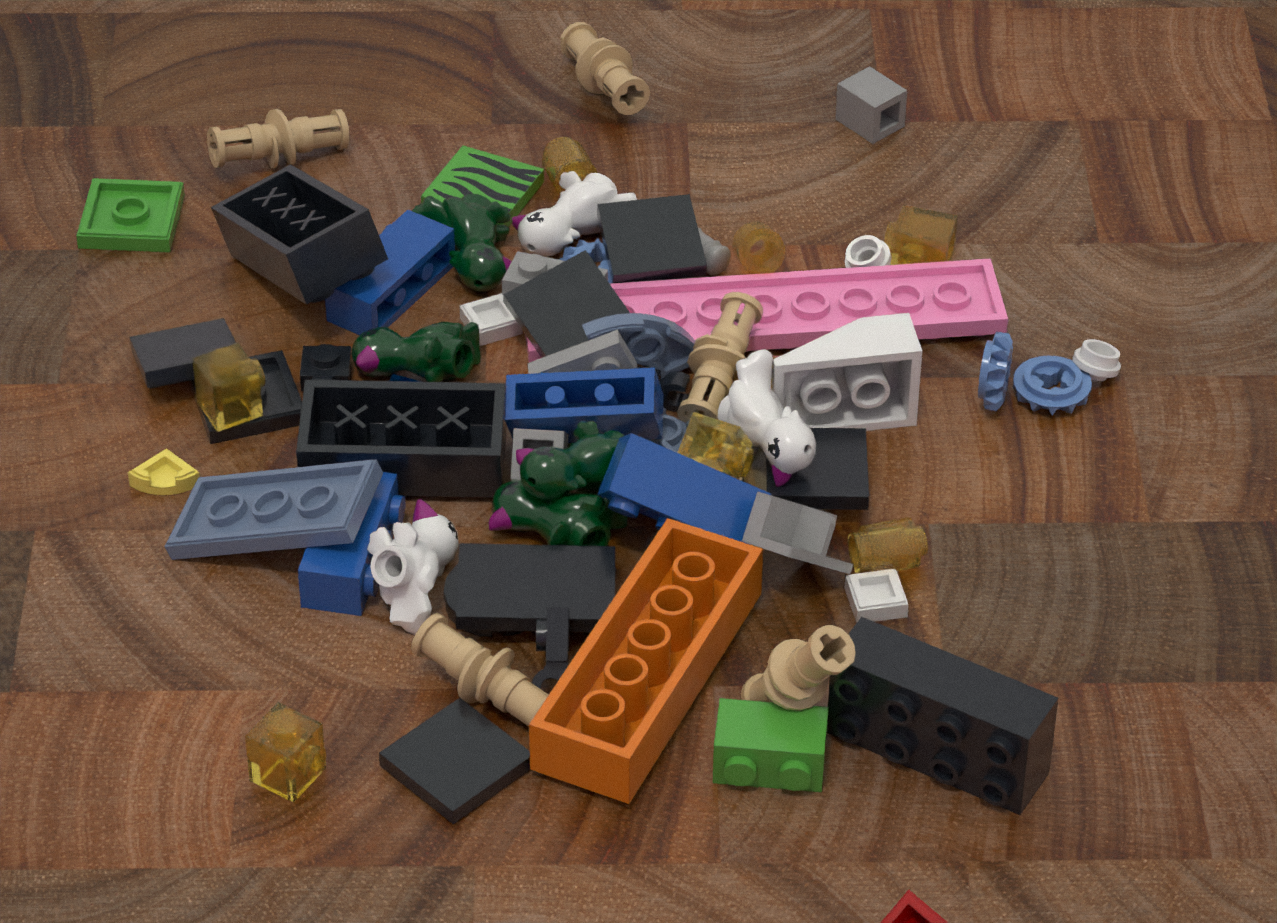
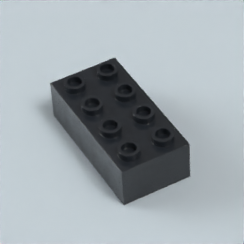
M291 164L211 207L231 256L306 305L329 298L337 287L350 280L367 277L375 270V266L388 260L369 209Z
M305 380L296 448L297 466L306 467L377 460L383 472L397 474L398 495L494 497L496 490L503 485L507 430L504 420L505 383Z
M861 617L848 634L855 646L854 662L838 675L829 676L827 733L847 743L855 744L883 756L891 762L904 765L932 777L940 783L953 786L981 798L989 804L1021 815L1049 775L1059 698Z

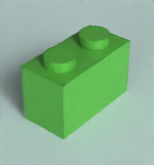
M720 698L714 739L713 783L822 792L829 707L813 706L801 711L786 710L773 702Z

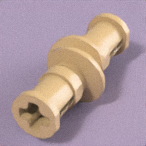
M585 22L571 24L563 31L561 35V51L567 58L577 61L575 67L576 77L582 87L588 92L605 94L611 97L614 108L624 115H633L645 107L650 96L649 86L642 78L632 75L633 61L626 49L616 45L614 41L603 37L598 39L593 27Z
M273 109L266 115L264 124H245L240 128L220 130L217 126L209 127L207 131L209 157L216 168L223 167L225 162L242 159L258 160L263 159L265 156L270 168H277L279 154H283L288 165H295L296 152L306 153L312 152L313 149L335 146L338 150L347 149L349 145L347 118L342 109L332 110L330 115L311 118L302 116L288 121L281 110ZM331 130V132L314 134L317 131ZM243 143L242 145L225 147L226 144Z
M730 292L725 294L720 303L722 314L718 324L714 326L711 335L706 334L695 340L693 351L690 353L687 361L695 375L688 399L683 400L678 408V417L685 423L689 420L693 421L705 432L715 431L719 427V405L729 395L733 381L738 380L736 362L746 358L743 354L749 345V335L753 325L757 324L763 315L761 303L746 293ZM744 303L745 307L742 314L737 313L740 304ZM699 410L704 412L701 420H697Z
M439 613L427 618L413 638L411 645L412 653L418 657H429L445 668L447 674L459 680L457 686L458 696L466 703L480 702L484 704L490 699L499 710L504 713H510L529 726V723L549 695L531 683L529 677L518 670L510 668L515 656L513 650L508 647L504 648L493 657L489 649L483 648L475 640L465 638L449 627L448 619Z
M825 625L815 630L809 637L808 642L799 639L784 640L771 651L768 666L764 673L750 677L742 686L741 700L773 702L786 710L795 711L813 707L824 696L828 688L829 676L838 675L854 662L856 653L851 637L839 627Z

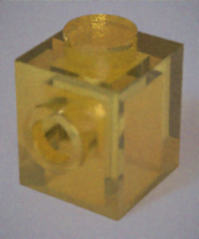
M903 205L897 221H890L885 233L884 242L891 250L892 255L890 265L951 261L955 253L958 215Z
M239 343L218 348L212 352L192 358L197 403L217 432L263 416L260 388L266 384L265 375L259 361L256 358L250 360Z
M693 412L677 452L736 479L747 476L754 458V450L751 448L752 442L740 426Z
M277 702L245 735L249 781L293 803L326 769L323 723L282 703Z

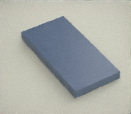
M364 460L198 477L168 538L165 549L170 558L176 560L353 543L381 480L383 471L377 460Z

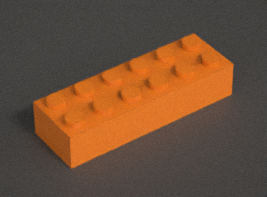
M667 518L529 723L530 770L630 804L759 599L762 591L763 549Z

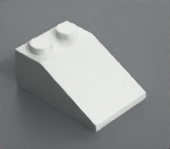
M901 313L862 317L773 359L772 391L777 395L783 408L788 406L792 411L796 410L801 420L810 428H866V431L916 426L922 348L910 314Z

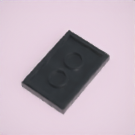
M459 543L456 630L536 631L537 619H547V607H569L570 632H591L615 597V546Z

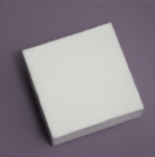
M502 293L460 305V319L463 324L467 325L470 322H474L479 325L480 346L523 334L521 327L503 303Z
M896 568L845 575V591L856 623L861 617L874 622L908 617V601Z

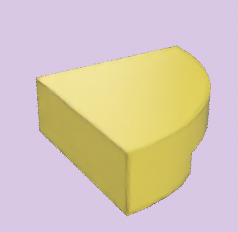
M167 448L128 472L129 485L131 487L154 495H173L192 490L198 477H200L196 469Z

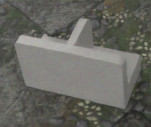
M757 491L742 542L851 574L853 567L851 563L826 555L835 528L837 515Z

